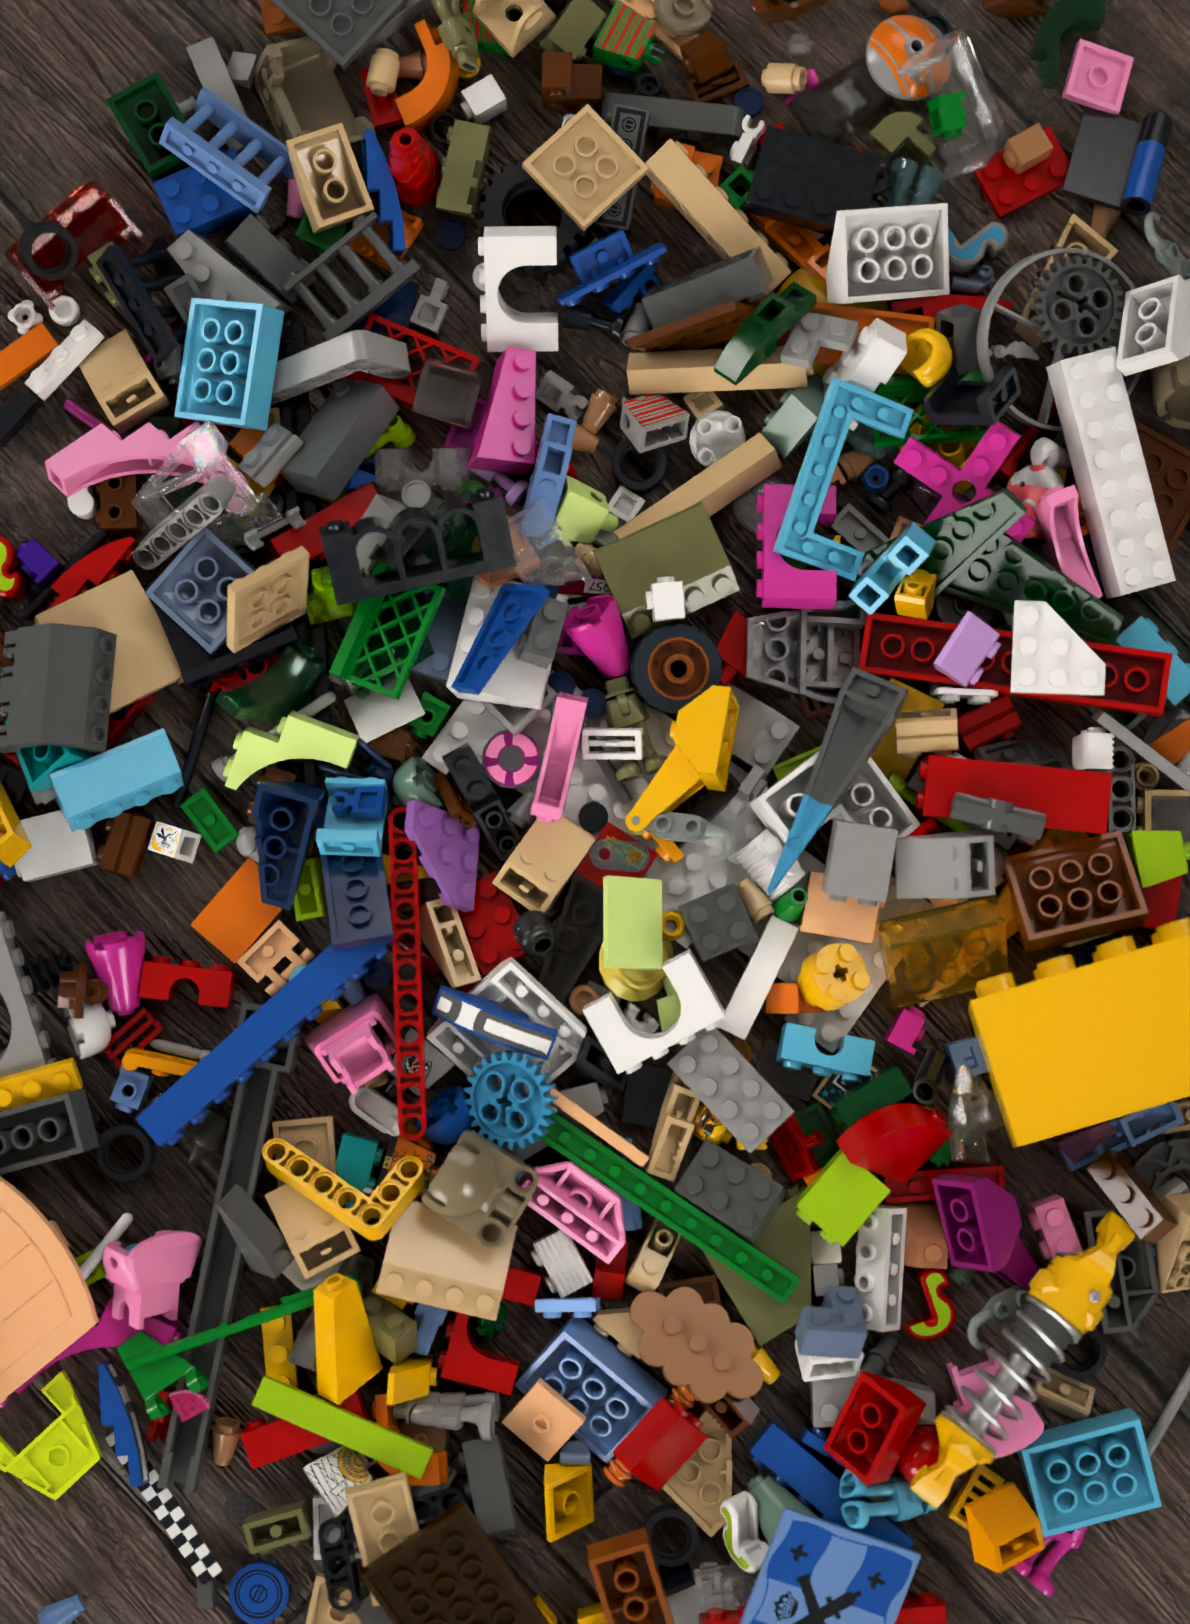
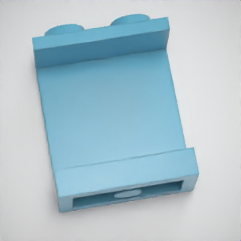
M345 776L326 778L325 784L329 798L324 828H317L316 842L320 854L380 857L389 802V792L385 779L375 777L361 779ZM384 786L387 791L384 818L354 819L352 812L346 816L339 817L332 810V806H340L344 803L337 802L334 797L335 792L345 791L349 795H354L355 787Z

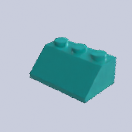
M8 718L4 721L5 725H8ZM55 745L21 748L20 752H16L32 792L53 787L49 774L94 756L93 752Z

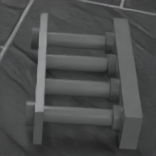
M372 212L369 216L365 213L359 216L351 224L353 227L351 231L300 273L294 270L283 280L285 285L282 287V293L287 297L295 290L324 325L322 327L324 332L321 335L323 342L349 332L419 274L420 266L413 258L408 263H405L404 260L400 261L373 229L372 226L377 223L378 217L375 212ZM362 234L391 268L392 276L385 282L381 279L378 280L349 246ZM339 253L369 287L367 291L370 294L362 301L359 298L355 299L327 265ZM316 272L320 274L346 305L345 310L347 313L339 320L336 316L332 317L304 284Z

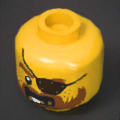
M701 1104L692 1122L695 1125L693 1134L703 1142L708 1139L717 1146L722 1142L728 1144L733 1138L731 1132L705 1104Z

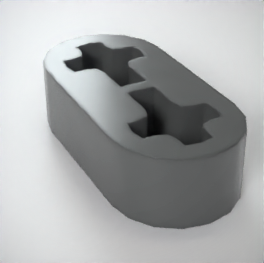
M210 1549L209 1551L216 1560L215 1549ZM217 1575L205 1585H202L197 1577L198 1609H215L217 1602Z

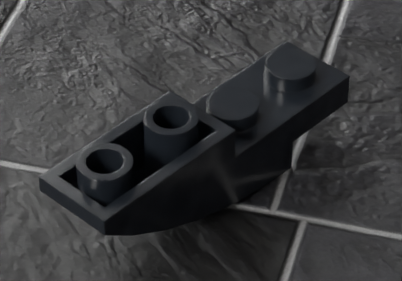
M467 742L442 756L501 862L510 857L522 838L514 824L508 820L509 815Z

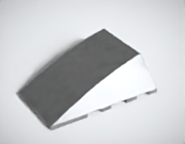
M853 600L836 601L834 609H799L748 618L746 678L835 705L839 691L853 666L859 668L860 630L866 623V611Z

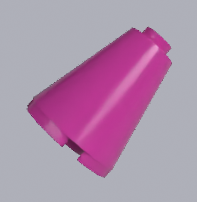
M603 594L585 600L587 606L579 610L576 605L566 614L563 624V630L606 678L616 679L627 676L630 669V653L618 604L612 595Z
M118 931L94 936V943L87 939L85 941V949L96 977L104 981L108 986L106 1001L110 1011H116L119 1016L133 1014L135 1008L140 1006L141 997H138L145 956V933L135 931V936H127V931Z

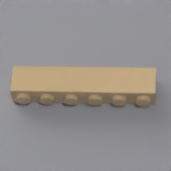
M670 138L645 162L649 167V172L646 176L723 260L760 246L773 279L767 290L763 292L764 295L768 296L791 273L787 267L789 265L787 260L780 253H774L767 245L769 243L767 238L760 231H754L747 223L749 219L744 212L738 208L734 209L727 201L729 197L725 191L719 186L714 187L707 179L709 176L706 170L699 164L694 165L687 157L688 151L680 142H674Z

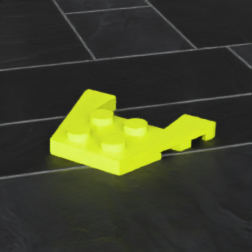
M64 1369L41 1389L61 1412V1415L19 1454L0 1436V1470L22 1479L23 1483L55 1501L103 1457L69 1376Z

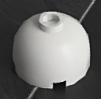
M84 1001L83 1019L74 1018L75 1009H63L65 1017L71 1016V1019H68L69 1026L67 1028L77 1056L80 1055V1059L96 1055L108 1046L111 1040V1028L116 1027L112 1011H105L101 1003L91 1004Z

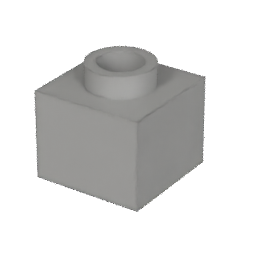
M811 1263L812 1289L815 1296H825L828 1285L844 1286L843 1268L837 1267V1263Z

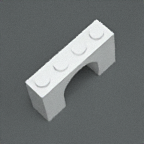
M484 227L483 237H478V256H484V266H479V284L485 285V295H480V312L486 313V324H481L482 342H487V352H504L507 347L536 352L558 351V312L525 313L517 311L507 305L499 292V283L502 278L516 267L557 265V227Z
M691 949L669 959L662 966L681 1003L679 1018L667 1030L659 1033H646L634 1028L625 1018L611 992L584 1006L582 1011L617 1074L623 1071L630 1074L643 1066L641 1062L652 1056L653 1060H656L669 1052L668 1047L678 1042L680 1046L696 1038L694 1033L705 1028L706 1031H710L723 1023L721 1019L725 1017V1010Z

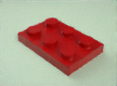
M1050 126L1043 130L1054 147L1047 159L1017 175L1013 168L1007 166L1003 158V150L972 166L971 171L998 220L1063 187L1069 160Z
M496 871L476 881L474 910L469 912L457 910L474 959L484 977L502 961L510 957L518 961L529 955L522 950L512 932L515 921L520 917L516 907L508 894L492 884L497 876Z

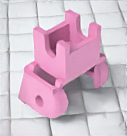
M377 993L368 995L357 1004L349 1005L313 1029L304 1039L335 1084L339 1082L346 1084L352 1095L358 1092L357 1088L386 1069L389 1072L394 1070L391 1055L396 1052L395 1019ZM378 1020L388 1033L383 1036L386 1047L372 1028V1026L377 1024Z
M162 1230L157 1231L154 1236L138 1243L130 1252L121 1248V1242L119 1241L106 1244L103 1252V1265L106 1271V1279L114 1283L112 1317L117 1320L123 1319L124 1308L128 1306L129 1326L137 1330L143 1329L144 1318L163 1314V1317L167 1319L177 1320L180 1283L192 1277L202 1245L201 1237L190 1231Z
M985 1349L988 1357L987 1361L958 1370L957 1366L953 1365L952 1362L945 1363L958 1400L952 1402L953 1407L966 1415L973 1407V1404L960 1392V1386H966L980 1396L988 1386L974 1372V1367H980L993 1376L1002 1367L988 1353V1349ZM1020 1386L1017 1388L1018 1391L1026 1394L1025 1390ZM1012 1395L1010 1399L1020 1409L1023 1420L1014 1421L1000 1414L996 1417L1006 1429L1009 1436L1008 1440H998L986 1433L982 1436L997 1450V1455H994V1459L1024 1449L1036 1441L1043 1433L1044 1423L1031 1402ZM1007 1404L1003 1407L1004 1410L1016 1415ZM993 1424L990 1425L989 1428L991 1430L1000 1433V1431Z

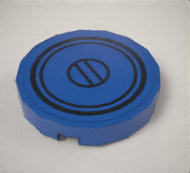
M264 1560L242 1566L231 1580L228 1590L229 1603L234 1613L248 1623L266 1624L278 1618L286 1608L290 1596V1587L284 1571L276 1564Z

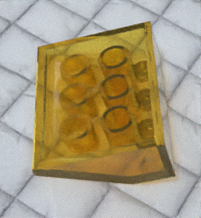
M995 895L877 921L879 945L893 1009L975 991L977 982L1009 972L1005 917Z

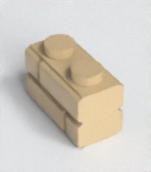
M956 708L899 711L896 716L897 754L904 753L906 757H918L922 755V752H934L935 755L946 756L952 754V751H958Z

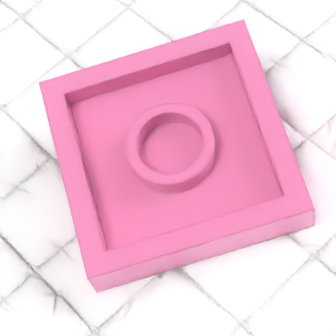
M1080 39L1075 46L1061 98L1117 115L1120 112L1134 57Z

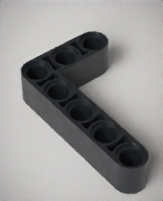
M446 1488L412 1497L416 1517L417 1511L421 1506H430V1513L427 1518L423 1520L417 1518L419 1530L447 1512L446 1505L449 1499L459 1497L460 1503L464 1501L469 1507L467 1498L455 1488ZM347 1514L324 1521L318 1530V1541L329 1603L335 1610L341 1613L352 1614L362 1604V1592L354 1548L358 1547L351 1515ZM335 1528H340V1538L338 1541L330 1543V1532ZM340 1559H345V1570L341 1574H335V1563ZM345 1590H350L352 1594L351 1601L347 1605L341 1606L339 1603L341 1593Z

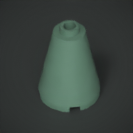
M760 1473L746 1484L749 1488L746 1492L755 1498L758 1505V1524L768 1546L771 1543L784 1507L819 1518L769 1474L763 1477Z

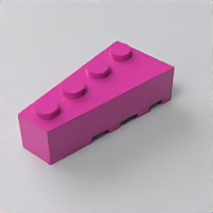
M507 347L497 359L488 391L489 395L483 408L480 428L476 434L472 457L467 468L524 475L535 464L536 351Z

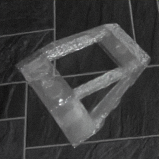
M211 420L184 436L176 449L169 454L161 467L149 478L131 501L146 523L153 529L174 511V508L164 495L201 479L207 483L215 476H222L234 485L235 494L225 507L228 513L216 517L206 526L222 540L241 536L254 528L280 518L281 514L265 492L255 496L225 455L229 444ZM192 454L196 469L161 483ZM193 537L180 548L185 547L193 539Z

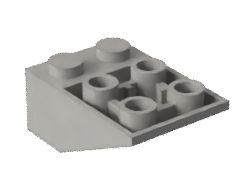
M977 829L897 838L894 852L897 899L972 898L995 895L993 834Z

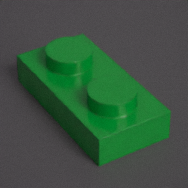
M202 788L180 805L215 853H219L239 836L237 829L206 788Z

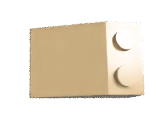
M342 122L286 141L302 204L314 234L355 221L364 213L367 216L371 214L374 207Z

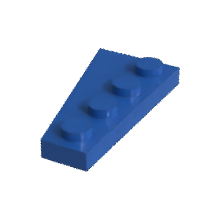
M504 583L451 687L459 693L474 695L481 693L550 594L546 587L543 585Z

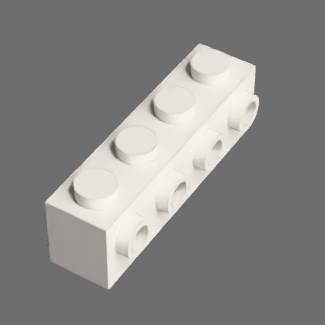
M879 1204L858 1229L854 1283L855 1287L858 1288L866 1328L878 1332L900 1330L907 1208Z

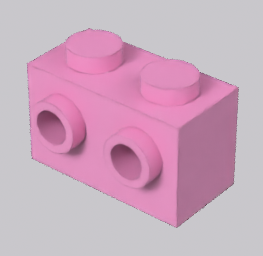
M1054 1194L1028 1203L1031 1211L1028 1214V1218L1033 1230H1037L1041 1242H1038V1246L1044 1260L1048 1259L1051 1262L1058 1252L1082 1251L1063 1197Z

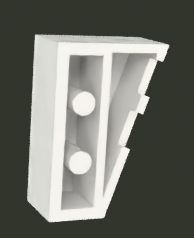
M878 318L869 327H864L850 351H843L837 363L825 371L822 378L824 399L831 378L841 379L874 393L880 382L886 385L907 354L906 333ZM852 420L849 429L854 431L859 423Z

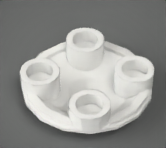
M721 410L707 412L697 419L691 429L689 439L691 453L695 459L708 468L743 444L746 437L742 421L739 417L734 416L728 411Z

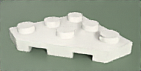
M1014 600L1010 693L1104 696L1106 664L1046 601Z

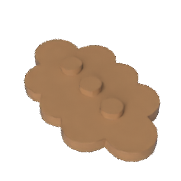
M689 1287L674 1289L667 1297L655 1291H645L632 1301L630 1318L632 1323L643 1332L638 1341L639 1355L646 1364L653 1367H662L665 1379L670 1384L679 1387L688 1386L693 1397L702 1403L719 1401L726 1393L738 1399H747L754 1396L761 1389L763 1384L762 1370L750 1358L754 1349V1337L745 1325L730 1323L727 1311L722 1306L714 1303L704 1304L701 1295Z

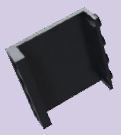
M239 545L235 548V551L256 569L262 565H267L260 548L252 551L247 545ZM152 601L182 672L181 675L189 691L301 646L294 627L289 622L236 653H233L227 647L226 641L213 654H210Z

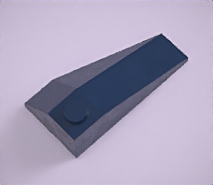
M259 782L252 815L256 828L255 844L256 848H258L259 857L258 873L261 902L287 910L292 909L325 793L324 789L300 782Z

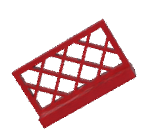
M370 313L363 330L371 332L375 322L387 328L390 335L389 338L395 340L404 336L413 338L417 348L409 351L408 357L420 353L425 368L415 371L405 378L396 380L386 379L362 371H357L344 377L380 384L396 403L452 426L480 358ZM391 329L399 333L393 335ZM418 341L426 343V345L420 347ZM432 347L440 349L444 360L428 366L422 351ZM445 352L454 356L448 358ZM460 358L471 362L467 373L455 377L450 362ZM447 364L452 379L436 385L431 370ZM427 372L433 387L424 391L415 389L411 378ZM408 380L410 386L403 384L401 382ZM464 380L462 387L460 389L458 382ZM455 384L459 393L455 404L442 400L439 389ZM435 391L436 394H437V397L432 396V395H430L429 393H432V392Z

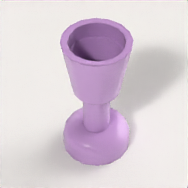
M467 468L486 481H495L508 492L505 500L511 507H514L528 492L529 483L526 480H519L515 483L502 472Z

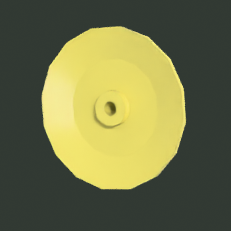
M662 939L664 963L673 958V946L671 941ZM603 943L599 951V970L605 985L615 996L629 1002L645 1001L662 989L664 986L662 979L668 977L664 969L654 971L603 967Z

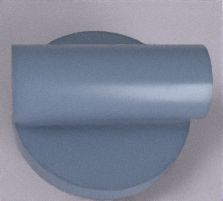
M580 1440L566 1442L560 1451V1465H591V1455L588 1446Z

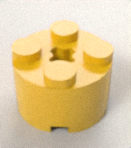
M848 943L829 944L811 954L802 962L800 975H798V986L804 999L812 1006L816 1005L825 1011L837 1010L858 999L870 984V976L868 975L863 958L856 951L855 947Z

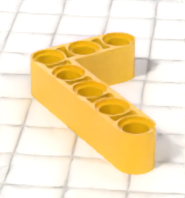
M271 1139L262 1148L264 1161L272 1175L369 1240H379L387 1234L423 1189L426 1181L422 1162L415 1156H406L396 1163L375 1191L368 1197L283 1139ZM277 1154L284 1155L279 1160H272V1157ZM307 1170L305 1175L295 1176L298 1171ZM410 1171L417 1172V1175L412 1178L404 1177ZM331 1186L329 1191L319 1192L321 1187ZM389 1195L399 1196L394 1201L385 1200ZM347 1202L356 1203L352 1208H342ZM369 1219H380L375 1225L366 1224Z

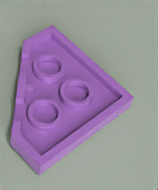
M418 800L408 801L404 831L409 840H414L422 854L419 856V859L429 878L434 877L441 890L438 895L442 903L463 912L473 911L481 826L475 824L471 829H468L464 823L461 824L457 818L454 819L446 811Z

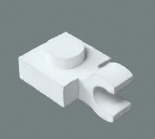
M746 115L742 121L744 133L739 141L734 142L730 151L731 162L735 170L740 165L746 170L748 169L758 148L757 142L765 132L766 125L764 121L760 120L757 128L750 129L751 116Z

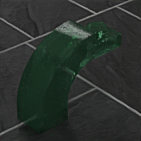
M1061 0L1046 14L1033 39L1030 51V60H1038L1037 77L1042 78V88H1054L1060 77V40L1074 32L1100 30L1105 21V0Z

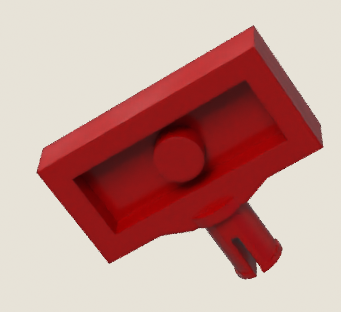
M794 1114L770 1135L791 1181L798 1180L821 1169L811 1147L824 1143V1137H820L822 1133L819 1131L805 1136Z

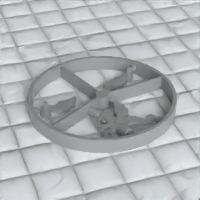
M1079 248L1046 250L1030 255L1016 263L994 285L984 303L979 318L976 346L979 368L984 382H990L994 378L990 357L1002 358L1011 354L1014 358H1027L1035 361L1039 359L1038 355L1033 351V346H1028L1025 341H1013L1006 347L993 345L988 349L989 326L994 310L1033 330H1036L1039 324L1031 322L1029 319L996 304L1007 284L1027 265L1052 254L1053 263H1060V259H1062L1061 254L1080 255L1084 258L1092 257L1093 262L1101 261L1102 268L1105 270L1111 269L1110 274L1115 279H1118V284L1125 294L1127 291L1136 289L1132 281L1109 259L1092 251ZM1069 279V288L1073 292L1074 283ZM1093 294V303L1097 305L1098 298ZM1059 308L1056 311L1058 318H1060L1061 311ZM1103 341V345L1119 346V342ZM1061 348L1055 350L1052 364L1063 360L1064 355L1061 354ZM1142 371L1127 376L1124 383L1128 396L1136 386ZM1049 377L1038 421L1027 417L1012 404L1006 410L1013 418L1028 426L1043 430L1063 431L1062 426L1047 425L1054 399Z

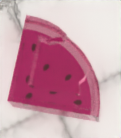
M182 1389L171 1392L168 1395L182 1423L211 1407L210 1402L198 1392L191 1393L190 1390Z

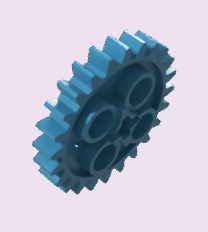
M506 1050L502 1054L500 1052L491 1054V1058H482V1065L479 1064L473 1067L476 1074L467 1077L468 1081L473 1085L464 1088V1091L470 1094V1098L464 1100L472 1108L469 1110V1116H474L475 1118L471 1127L480 1126V1135L488 1134V1140L493 1143L498 1141L499 1147L505 1148L508 1146L510 1151L519 1148V1146L523 1149L530 1146V1143L539 1142V1136L548 1134L545 1126L554 1124L553 1119L549 1115L558 1111V1109L551 1106V1102L558 1100V1097L550 1095V1090L554 1089L556 1085L547 1084L546 1082L551 1075L550 1072L541 1074L540 1070L543 1064L532 1065L533 1056L530 1055L523 1059V1053L521 1052L512 1054L511 1050ZM497 1076L501 1078L502 1087L497 1084ZM524 1083L529 1087V1095L523 1089ZM492 1105L497 1110V1117L492 1112ZM519 1112L524 1117V1124L519 1120Z

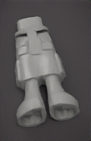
M430 1391L429 1395L395 1404L393 1418L406 1419L407 1424L413 1423L449 1430L462 1429L463 1422H469L478 1427L482 1440L492 1441L495 1432V1422H498L500 1417V1394L495 1391H485L484 1393L467 1395L465 1391L444 1393Z

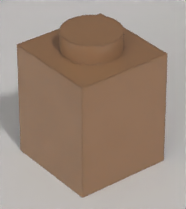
M1037 123L1007 140L1003 148V158L1007 166L1013 168L1018 175L1047 159L1054 147L1041 125Z

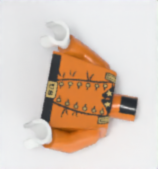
M391 1114L388 1117L395 1121V1125L390 1129L383 1126V1130L392 1137L376 1188L401 1158L415 1156L422 1162L426 1178L423 1189L414 1199L417 1200L420 1195L425 1194L429 1183L432 1182L441 1168L435 1166L438 1152L434 1150V1143L425 1136L417 1140H407L402 1137L398 1128V1118ZM405 1122V1130L408 1134L417 1135L419 1133L415 1125ZM410 1171L404 1177L412 1178L417 1175V1172ZM368 1187L363 1190V1192L369 1194L375 1191ZM389 1195L385 1200L394 1201L399 1196Z

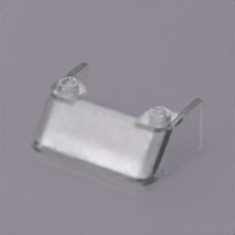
M960 28L911 54L897 71L899 77L908 75L911 81L914 80L917 84L924 83L930 99L943 94L966 92V97L961 100L962 106L965 107L967 112L966 128L961 130L962 137L945 141L943 137L942 144L939 147L942 159L948 163V166L941 175L943 181L987 166L1005 137L1002 118L967 32Z

